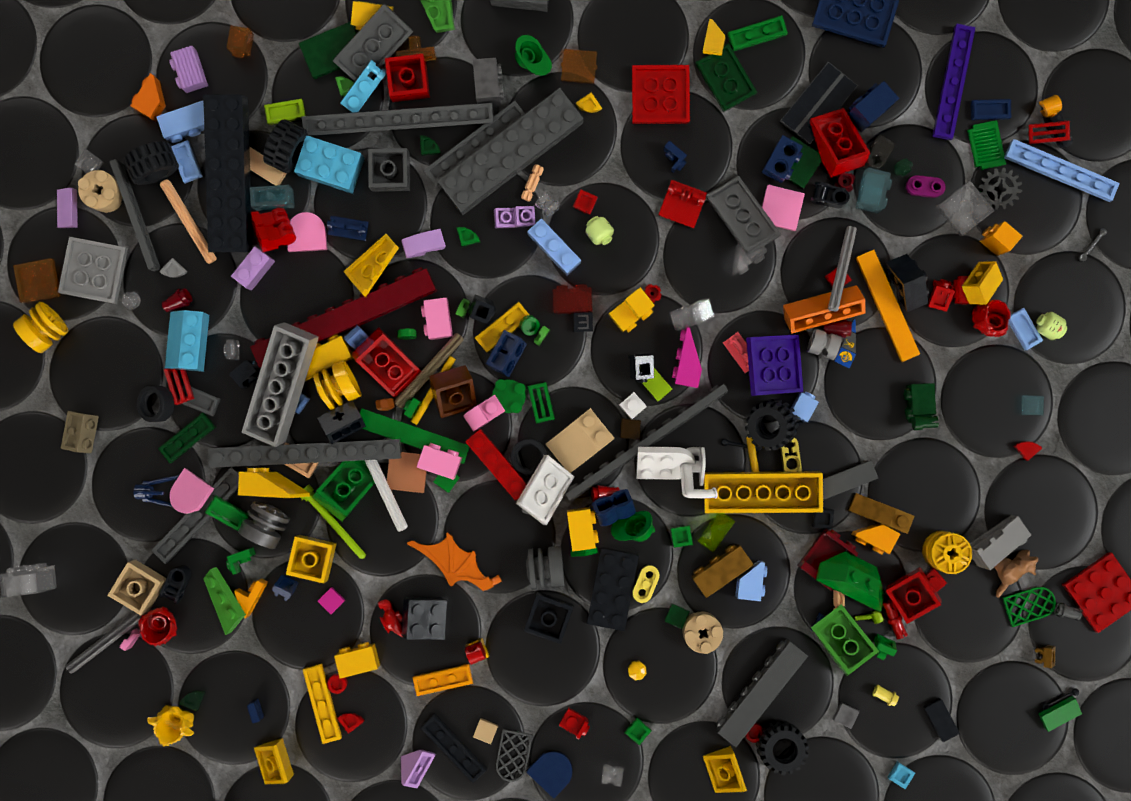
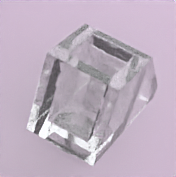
M738 244L735 250L732 274L736 275L739 273L741 276L750 269L748 266L751 263L758 264L765 259L764 254L768 252L767 249L763 246L747 256Z

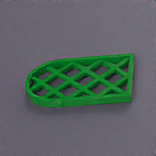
M1032 587L1002 597L1011 627L1044 618L1050 615L1056 606L1054 594L1044 587ZM1040 589L1039 593H1036L1033 590ZM1043 590L1049 592L1047 598L1041 595ZM1028 592L1026 597L1021 596V594ZM1031 593L1037 595L1034 602L1028 599ZM1015 597L1013 602L1008 600V598ZM1018 597L1024 599L1021 606L1016 604ZM1039 597L1045 600L1043 606L1037 604ZM1027 601L1033 604L1030 610L1024 608ZM1007 602L1011 603L1010 608H1008ZM1048 602L1052 603L1050 610L1045 608ZM1014 605L1020 608L1017 614L1011 612ZM1035 606L1041 608L1038 615L1032 612ZM1022 610L1028 612L1025 619L1020 616ZM1011 614L1016 616L1014 621L1012 620ZM1031 614L1036 616L1034 618L1029 619ZM1018 618L1023 620L1022 622L1016 623Z

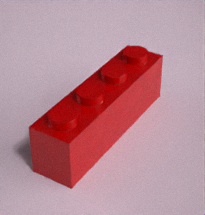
M479 429L465 442L516 501L528 483L514 469L483 430Z

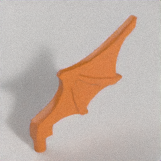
M448 532L443 541L433 545H424L413 540L407 542L408 545L423 553L438 566L450 586H453L457 581L464 580L473 583L482 591H485L502 582L499 575L491 579L489 576L485 577L477 566L475 551L466 552L459 548L453 540V536Z

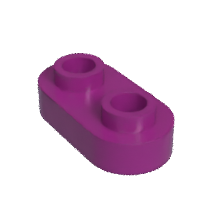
M915 175L906 182V190L913 196L937 198L945 192L946 188L944 181L936 177ZM915 182L920 184L919 188L915 187ZM934 184H937V185H938V187H939L938 190H935V189H934V187H933Z

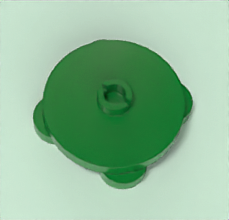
M500 379L495 383L492 396L496 395L505 409L504 413H519L525 403L526 387L524 384L514 380Z

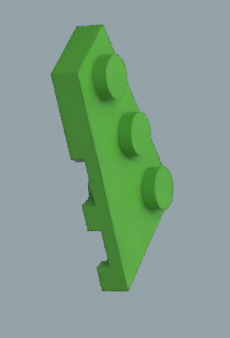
M421 0L436 33L455 30L451 0Z
M215 567L210 569L203 579L224 633L227 635L236 628L246 614L218 568Z

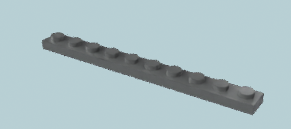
M493 103L302 116L303 128L307 130L308 136L494 123Z
M724 384L722 386H714L709 390V395L698 397L693 401L694 405L689 409L686 406L678 412L679 416L673 420L671 417L662 423L663 427L658 430L654 428L646 434L647 438L643 441L639 439L630 445L631 449L627 452L624 450L614 456L616 458L611 463L607 461L599 467L600 470L597 473L593 474L591 472L583 478L584 482L579 485L575 483L567 489L568 493L565 495L572 502L637 457L638 447H651L726 395L728 389Z
M401 439L335 442L333 444H290L277 447L270 445L208 448L209 468L401 459Z

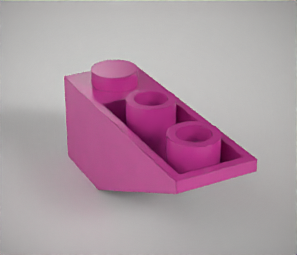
M686 325L685 330H681L680 341H682V346L677 349L676 359L679 361L677 367L674 366L672 378H675V384L698 388L702 368L690 327Z

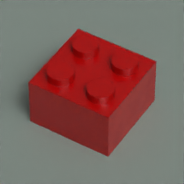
M424 54L385 58L389 97L392 102L430 98Z
M921 567L887 585L885 590L907 624L939 607L942 603V599Z

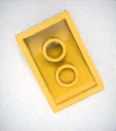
M247 468L246 472H239L238 495L277 498L310 497V492L280 473L269 471V468Z

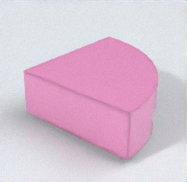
M137 628L132 630L128 639L123 640L120 648L124 651L132 648L140 636V630Z

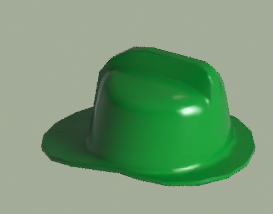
M520 36L515 43V59L518 65L528 69L535 75H547L551 71L552 62L541 44L532 36Z
M644 510L636 512L629 518L618 519L612 525V536L619 541L633 539L642 542L647 540L655 532L652 515Z

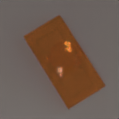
M420 36L409 37V50L396 51V57L424 54L426 61L437 60L434 47L421 48Z

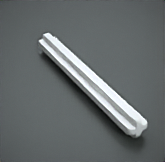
M365 460L397 531L405 530L408 525L378 461Z

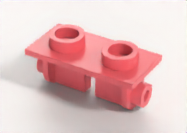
M736 332L724 341L723 345L743 372L747 373L749 371L747 343L739 332Z

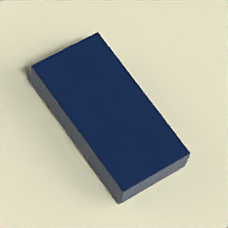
M1011 99L971 101V120L1011 119Z

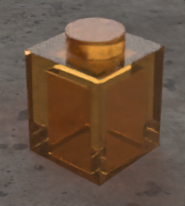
M230 25L227 49L233 56L238 58L251 56L253 32L249 28Z

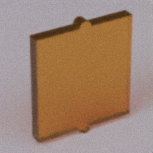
M564 49L563 62L561 63V81L594 84L595 70L598 68L596 66L597 52Z

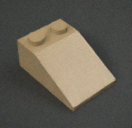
M590 408L547 442L546 446L562 466L571 473L615 438Z

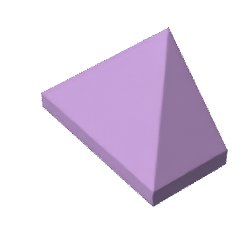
M418 750L401 756L402 785L418 788L436 754L425 750Z

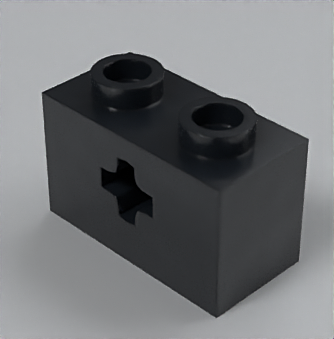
M352 400L343 403V405L330 412H325L317 418L331 444L366 427Z

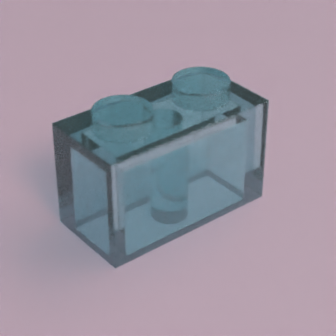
M867 168L864 171L856 209L879 213L882 209H885L888 198L885 197L886 192L890 190L892 179H890L891 173Z
M289 185L250 187L251 207L256 211L295 208L294 190Z

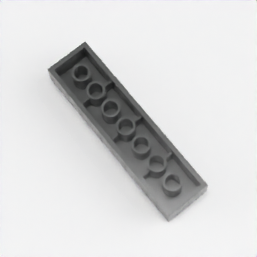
M559 88L438 180V183L460 213L464 215L583 124V117Z

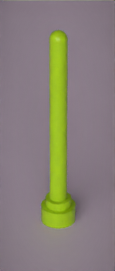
M307 485L304 489L310 492V497L300 498L306 502L309 501L360 559H364L366 557L365 552L334 517L313 499L314 489Z

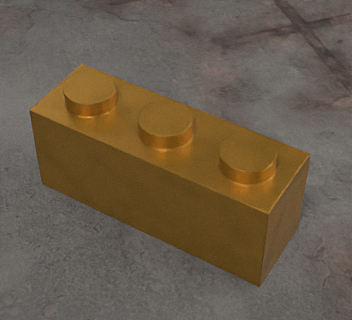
M734 544L730 545L725 549V554L720 557L716 555L709 560V565L706 567L700 566L693 571L694 575L691 577L706 598L754 565L739 544L736 546Z

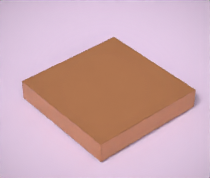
M401 452V459H389L387 483L391 490L425 493L427 471L417 468L421 454Z

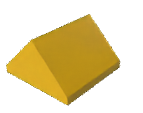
M283 738L254 747L264 783L285 784L289 782L294 773Z
M731 746L703 756L715 793L747 791Z

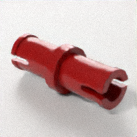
M891 599L886 600V602L884 601L883 607L888 617L887 622L891 624L895 638L903 639L907 637L908 634L902 623V615L898 613Z

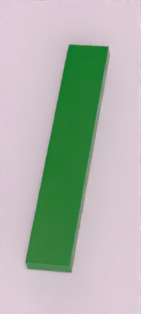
M363 408L361 409L360 415L366 426L362 429L390 439H401L402 443L422 450L424 445L429 446L430 443L441 446L440 450L447 452L448 449L459 452L458 456L462 457L461 463H465L470 449L467 444Z

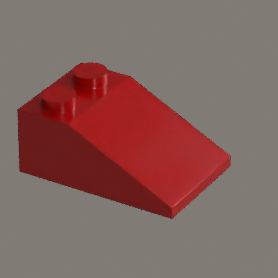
M844 108L810 119L822 163L830 177L865 165L871 153Z
M377 328L351 353L354 360L394 398L421 372L380 328Z

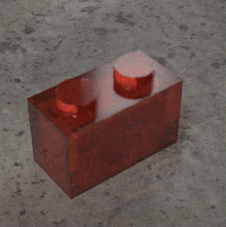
M585 284L576 285V288L568 289L567 285L557 286V289H553L554 314L592 312L591 287L587 288Z

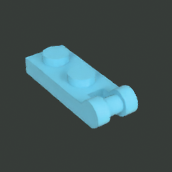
M370 60L340 104L352 113L359 112L386 75V70L380 69L373 60ZM370 72L377 75L374 80L368 76Z

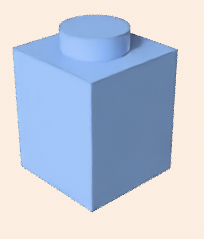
M805 391V393H798L791 408L793 407L795 410L793 414L797 415L799 420L808 422L819 402L815 400L814 395Z

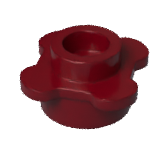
M842 173L836 175L837 182L834 186L851 192L855 180L854 174Z

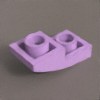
M534 206L495 208V228L534 226Z
M441 229L423 232L401 240L406 258L423 256L426 252L442 250L446 247Z

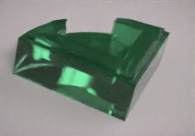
M190 692L181 699L179 705L198 711L205 692Z

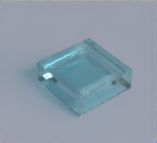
M1022 396V415H1043L1044 396Z

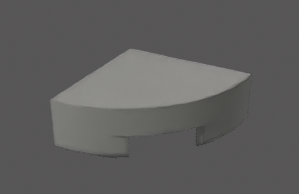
M172 258L159 272L165 276L176 278L185 275L188 271Z

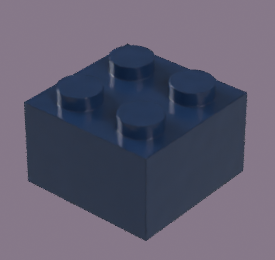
M885 81L880 85L875 83L868 92L860 96L849 107L850 112L848 116L855 127L862 133L884 114L899 97Z

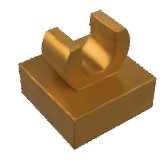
M1047 645L1044 649L1036 648L1035 652H1040L1043 658H1036L1035 662L1039 664L1044 662L1043 667L1053 668L1055 666L1056 646Z

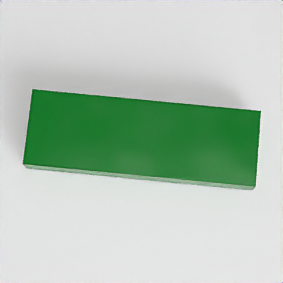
M781 15L727 33L731 48L735 52L786 36L788 32Z

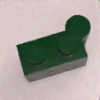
M935 383L906 385L907 389L904 390V398L907 400L908 408L905 409V417L908 419V423H912L913 430L938 428L939 423H932L939 421L937 416H932L936 415Z

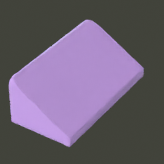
M74 188L57 190V228H78L77 190Z

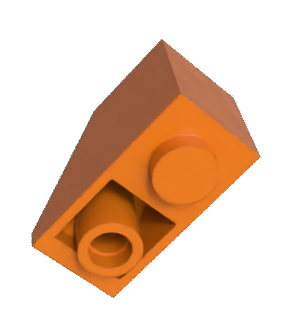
M150 73L142 81V87L133 96L130 106L157 122L156 116L161 115L166 105L160 81Z

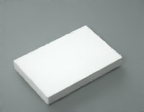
M544 455L516 504L540 523L547 525L574 476L549 455Z

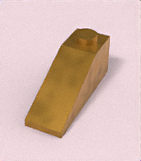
M855 493L848 510L908 534L915 517Z

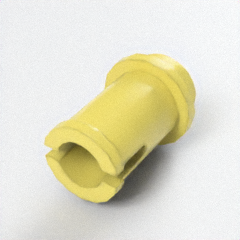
M876 685L872 696L885 701L888 706H895L899 699L896 692H890L880 685Z

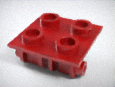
M671 180L659 216L694 228L705 202L707 192Z

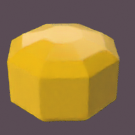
M632 661L628 666L629 676L634 680H642L647 674L645 664L641 661Z

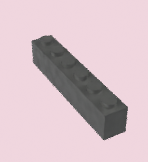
M788 639L781 641L777 645L776 653L766 659L764 668L761 671H757L752 677L753 682L749 687L745 686L742 689L741 697L737 702L733 701L728 708L729 712L726 716L720 717L717 721V727L715 728L717 733L733 746H738L807 659L808 655Z

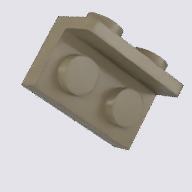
M68 411L61 449L79 453H92L99 417Z

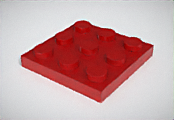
M632 65V124H689V65Z
M1108 552L1062 584L1077 607L1082 610V614L1096 633L1101 632L1131 611V579L1111 552Z

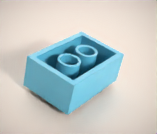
M306 136L294 172L299 177L353 194L365 158L359 152Z

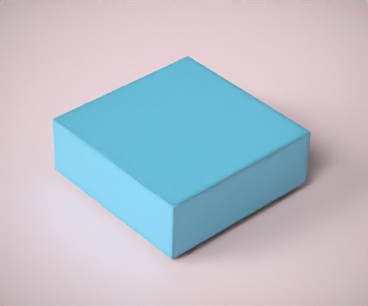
M897 761L887 778L906 789L915 772Z

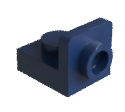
M668 141L663 151H665L664 154L668 159L677 161L671 168V171L674 173L676 170L680 171L685 166L687 155L671 141Z

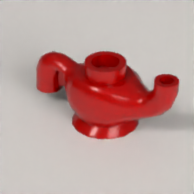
M381 600L377 604L380 609L385 611L383 617H380L388 634L392 631L398 636L403 637L401 636V613L393 610L392 603L389 600Z

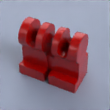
M276 208L271 212L261 214L258 211L251 212L252 226L262 253L278 249L280 245H290L295 242L296 235L284 208Z

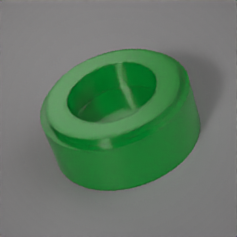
M527 315L520 321V329L526 335H534L540 328L539 321L532 315Z
M410 328L400 329L397 331V338L402 340L417 338L416 330Z

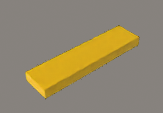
M318 664L304 668L303 674L322 744L340 740L342 735L331 694L327 687L323 665Z

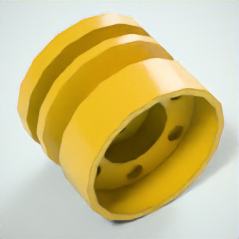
M38 302L35 308L32 307L29 310L30 316L23 314L13 323V327L20 338L38 353H43L53 344L52 339L58 341L61 335L64 336L68 333V328L62 318L44 302Z
M344 360L332 365L333 375L327 369L322 370L323 376L319 372L313 374L317 392L330 410L336 409V403L339 406L343 405V395L348 401H353L362 396L359 385L350 367Z
M937 531L931 533L923 544L922 554L926 563L930 567L947 574H957L964 571L972 560L970 543L963 536L956 533ZM952 551L953 554L947 555V552Z

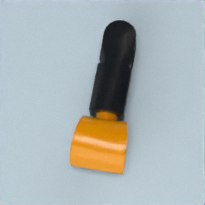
M1053 95L1039 102L1040 106L1044 109L1040 111L1045 118L1050 116L1047 119L1048 123L1064 121L1062 114H1057L1062 110V101L1058 95ZM1065 125L1052 126L1050 128L1051 130L1065 129ZM1066 133L1053 134L1055 138L1066 137ZM1071 134L1070 140L1057 141V146L1059 148L1070 146L1073 143Z

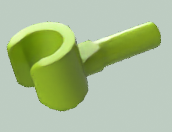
M873 611L867 615L855 616V621L872 619L874 624L884 621L881 612Z

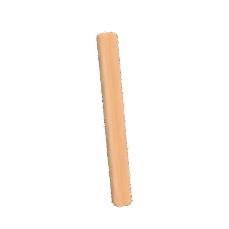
M168 179L162 181L160 187L203 258L208 264L213 263L217 260L215 254L208 252L206 239L172 183Z

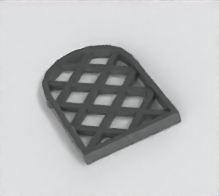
M508 729L502 730L496 759V770L503 780L515 782L524 776L528 767L527 763L533 734ZM507 732H508V733H513L514 735L511 736V737H509V735L507 734ZM505 734L508 739L502 742L503 735ZM520 735L528 737L523 740ZM518 736L521 742L515 745L511 739ZM528 739H530L529 747L525 743ZM510 741L513 747L507 751L504 744ZM523 744L526 750L520 753L517 747ZM501 747L505 751L502 755H500ZM515 749L518 755L512 758L509 752ZM527 752V758L525 760L522 755ZM507 754L510 761L504 763L501 758ZM520 757L524 763L517 766L514 760ZM498 761L502 764L500 768H498ZM512 762L516 768L510 772L507 765ZM525 765L524 771L522 773L520 768ZM503 768L508 772L505 776L500 773V770ZM518 770L520 776L514 778L512 773Z

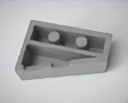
M1011 515L970 543L972 559L977 566L991 570L1018 546L1025 544L1031 534L1018 516Z

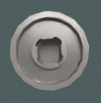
M815 328L810 337L807 352L815 355L822 353L823 357L834 360L840 349L842 337L832 333L827 335L826 331Z

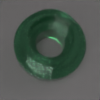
M908 159L899 161L894 166L895 174L905 176L912 170L913 163L908 161Z

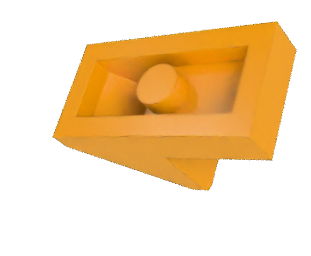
M262 578L257 580V582L254 581L248 590L251 593L240 588L234 591L238 603L246 614L244 618L249 617L253 612L268 581Z

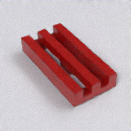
M1070 121L1029 125V144L1070 140ZM1065 125V129L1033 132V128ZM1066 133V137L1033 140V136Z
M164 369L175 405L195 399L186 370H180L188 394L187 397L184 395L177 372L179 370ZM171 373H173V376H174V379H175V382H176V385H177V388H178V392H179V395H180V398H181V399L178 398L177 391H176V388H175V385H174V382H173Z

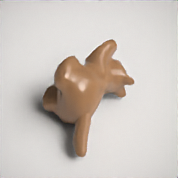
M1022 550L1013 560L1005 557L994 568L1002 584L997 589L996 597L999 598L1009 585L1017 582L1024 574L1029 572L1036 575L1035 569L1038 557H1030L1029 550Z

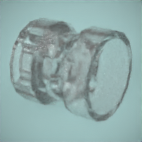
M548 191L534 204L538 209L544 211V215L547 218H550L561 207L558 201L552 199V195Z
M604 764L601 784L607 785L611 783L614 786L621 787L624 768L619 766L613 768L611 765Z

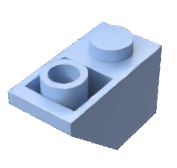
M758 560L752 567L737 577L735 592L737 599L761 601V596L764 597L765 595L763 577L767 576L765 562Z

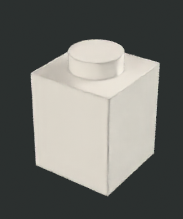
M635 392L619 404L630 419H633L647 407Z

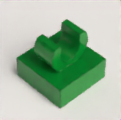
M877 634L874 639L875 647L879 650L876 657L884 660L887 654L894 657L897 652L895 641Z

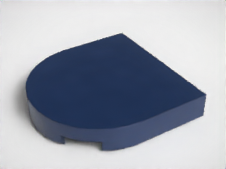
M550 751L540 755L526 770V773L554 799L570 782L572 765L564 753Z

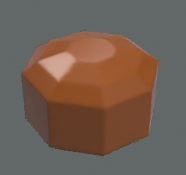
M393 398L376 400L377 410L388 411L395 407Z

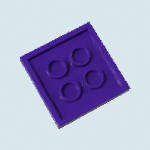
M799 335L746 338L751 396L804 392Z

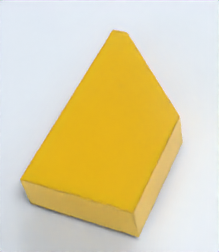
M709 19L703 54L722 56L725 34L713 19Z

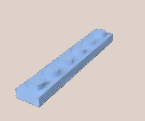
M1015 139L1011 140L1004 156L1007 160L1108 202L1113 201L1120 184Z

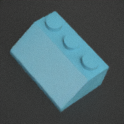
M186 310L170 312L165 369L204 372L209 325L208 314Z

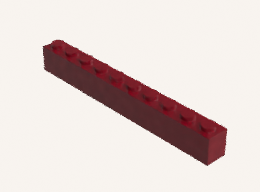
M421 267L412 271V275L408 277L403 275L394 279L395 282L390 285L384 283L378 286V290L372 293L369 292L366 297L360 294V298L354 301L353 299H348L342 302V306L335 308V306L324 310V314L320 316L318 314L312 315L307 318L306 322L302 324L297 322L292 324V326L318 336L317 344L323 343L332 336L341 335L354 329L357 325L361 326L437 292V289L427 268L423 269ZM260 338L254 341L255 345L250 346L259 368L262 367L270 338Z

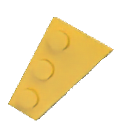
M385 234L343 272L366 297L399 247Z

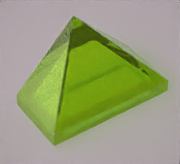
M717 513L698 539V542L714 552L736 521L725 513Z

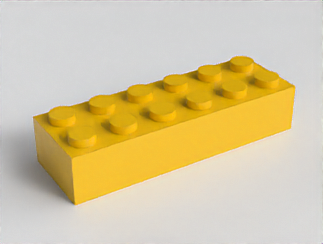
M820 471L705 472L704 490L715 487L718 493L716 499L704 498L705 513L823 512V473Z

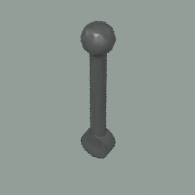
M1105 228L1100 229L1099 235L1088 247V249L1084 252V254L1079 255V261L1083 262L1087 260V255L1089 254V252L1097 244L1100 238L1107 234V230Z

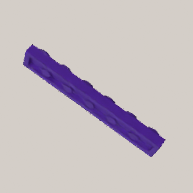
M962 24L954 26L932 137L952 140L954 137L976 27Z

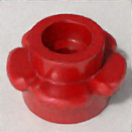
M649 284L645 287L644 292L653 303L660 300L661 289L659 286Z

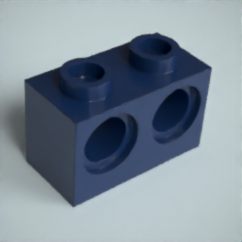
M782 135L761 173L779 183H782L785 179L789 180L794 171L791 167L794 162H799L803 154L800 152L803 146ZM784 148L791 149L793 155L787 156L784 153ZM775 165H781L783 167V172H777L775 170Z
M504 330L486 364L494 371L510 377L527 344L520 337Z

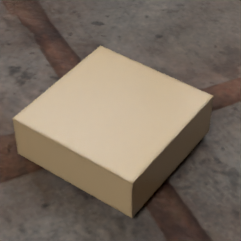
M480 718L473 738L491 744L498 725Z

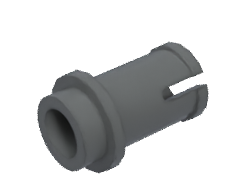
M1063 602L1057 603L1054 613L1060 618L1067 617L1078 621L1082 617V613H1079L1082 612L1080 608L1067 606Z

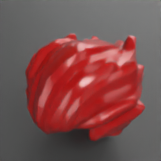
M989 300L987 304H977L972 311L973 327L990 337L1006 335L1009 329L1008 320L1011 318V311L1006 303L1000 300Z
M164 606L150 610L147 614L142 615L138 621L141 637L149 645L161 646L177 635L174 615Z

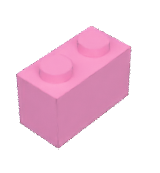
M448 299L424 300L421 312L422 317H426V325H424L425 336H428L430 340L453 337Z
M430 443L429 446L424 445L417 468L454 480L462 457L458 456L459 452L448 449L447 452L440 450L441 446Z

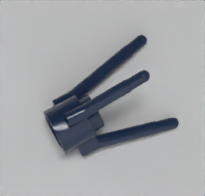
M179 475L143 481L142 484H136L134 487L135 499L172 507L170 502L153 499V495H163L164 492L154 491L153 486L150 485L176 480Z

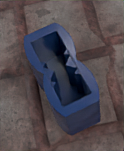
M628 489L616 491L611 496L598 498L592 503L600 526L611 525L618 519H626L636 513Z

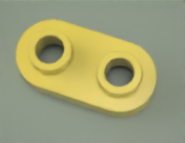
M652 565L644 566L639 573L632 592L637 602H648L655 590L660 575L657 568ZM648 571L653 572L651 578L646 577ZM644 589L646 591L645 595H639V590Z

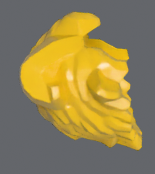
M165 705L161 712H158L157 717L147 718L148 724L154 726V734H156L162 746H169L180 741L183 736H192L194 734V731L190 729V727H193L194 714L189 711H182L180 707Z

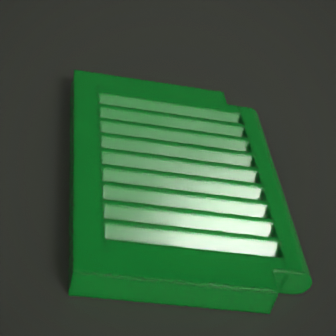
M997 120L972 125V129L967 131L975 167L985 170L1006 165Z

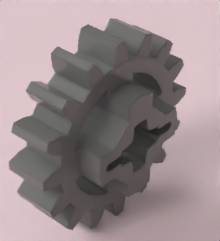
M1003 167L1001 172L995 168L994 174L988 171V178L982 177L981 179L985 183L979 185V188L983 189L979 195L985 196L982 202L988 200V207L994 204L996 210H998L999 205L1006 209L1007 203L1013 206L1012 200H1019V196L1016 194L1022 192V189L1018 188V186L1022 185V182L1016 181L1019 175L1012 176L1013 170L1011 169L1007 173L1005 167ZM999 176L998 181L989 183L992 178ZM1006 177L1011 179L1014 186L1008 185ZM1001 180H1003L1002 184L1006 190H1003L1000 197H998L999 193L995 187H998ZM987 191H990L995 195V200L990 198ZM1012 194L1010 198L1002 201L1003 196Z

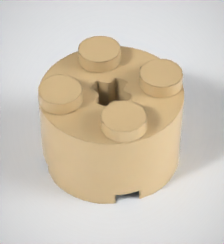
M95 170L87 173L78 181V193L85 205L105 213L115 211L120 207L123 198L114 176L102 170Z
M705 611L690 614L682 628L683 637L687 645L698 653L708 654L714 651L721 644L723 638L721 624L712 614ZM700 629H701V630H704V629H705L706 634H705V635L702 634V635L700 636V633H699L698 631H699Z

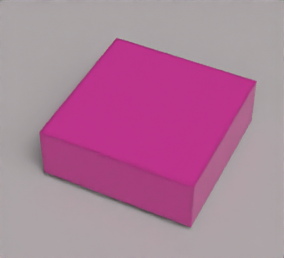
M333 587L318 600L330 614L345 601Z

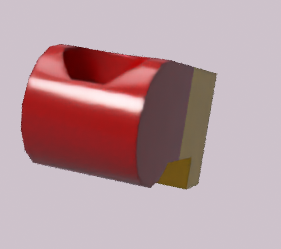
M482 638L466 644L465 653L471 665L489 657Z

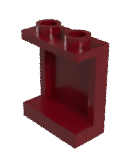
M824 529L797 566L816 580L819 563L845 551L856 557L859 553L855 551L856 547L849 541L844 543L840 540L841 535L836 531ZM821 583L827 589L831 591L833 590V588Z

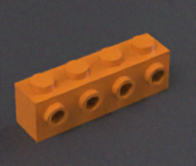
M855 285L843 289L837 312L828 309L831 292L783 305L784 320L791 334L865 314V298L858 286Z

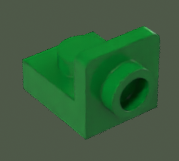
M254 548L227 556V568L230 572L232 571L233 575L241 572L239 563L251 561L250 557L256 555Z

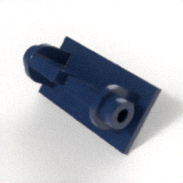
M331 216L327 222V228H329L328 235L366 241L369 222Z

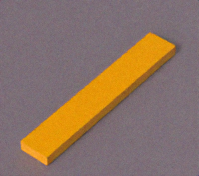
M875 250L856 257L855 259L900 361L904 362L920 355Z

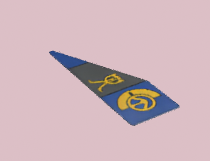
M855 319L852 323L851 336H846L835 359V362L847 368H850L856 356Z

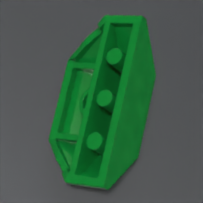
M846 551L819 563L817 581L878 612L882 611L885 593L876 566Z

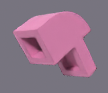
M493 395L463 416L473 432L505 412V409L496 395Z

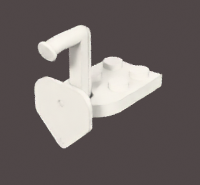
M638 447L636 479H681L682 494L687 498L716 499L718 497L715 487L706 490L694 489L693 472H699L700 486L704 484L706 466L704 447H689L687 449L680 447ZM694 456H699V461L695 460Z

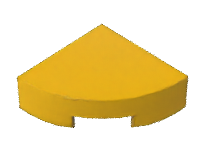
M592 92L576 102V106L585 112L594 113L602 110Z

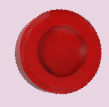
M336 673L328 679L327 687L330 692L340 694L346 689L348 682L346 677L340 679L339 674Z
M755 723L746 734V739L752 743L759 742L758 734H763L762 726Z

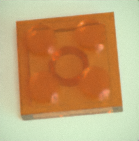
M49 258L13 265L20 303L25 304L61 297V294L58 293L59 284L54 259Z

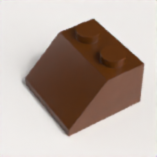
M466 365L429 376L431 390L440 418L467 411L477 406L473 379Z

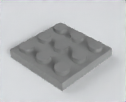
M69 237L58 293L117 304L128 248Z

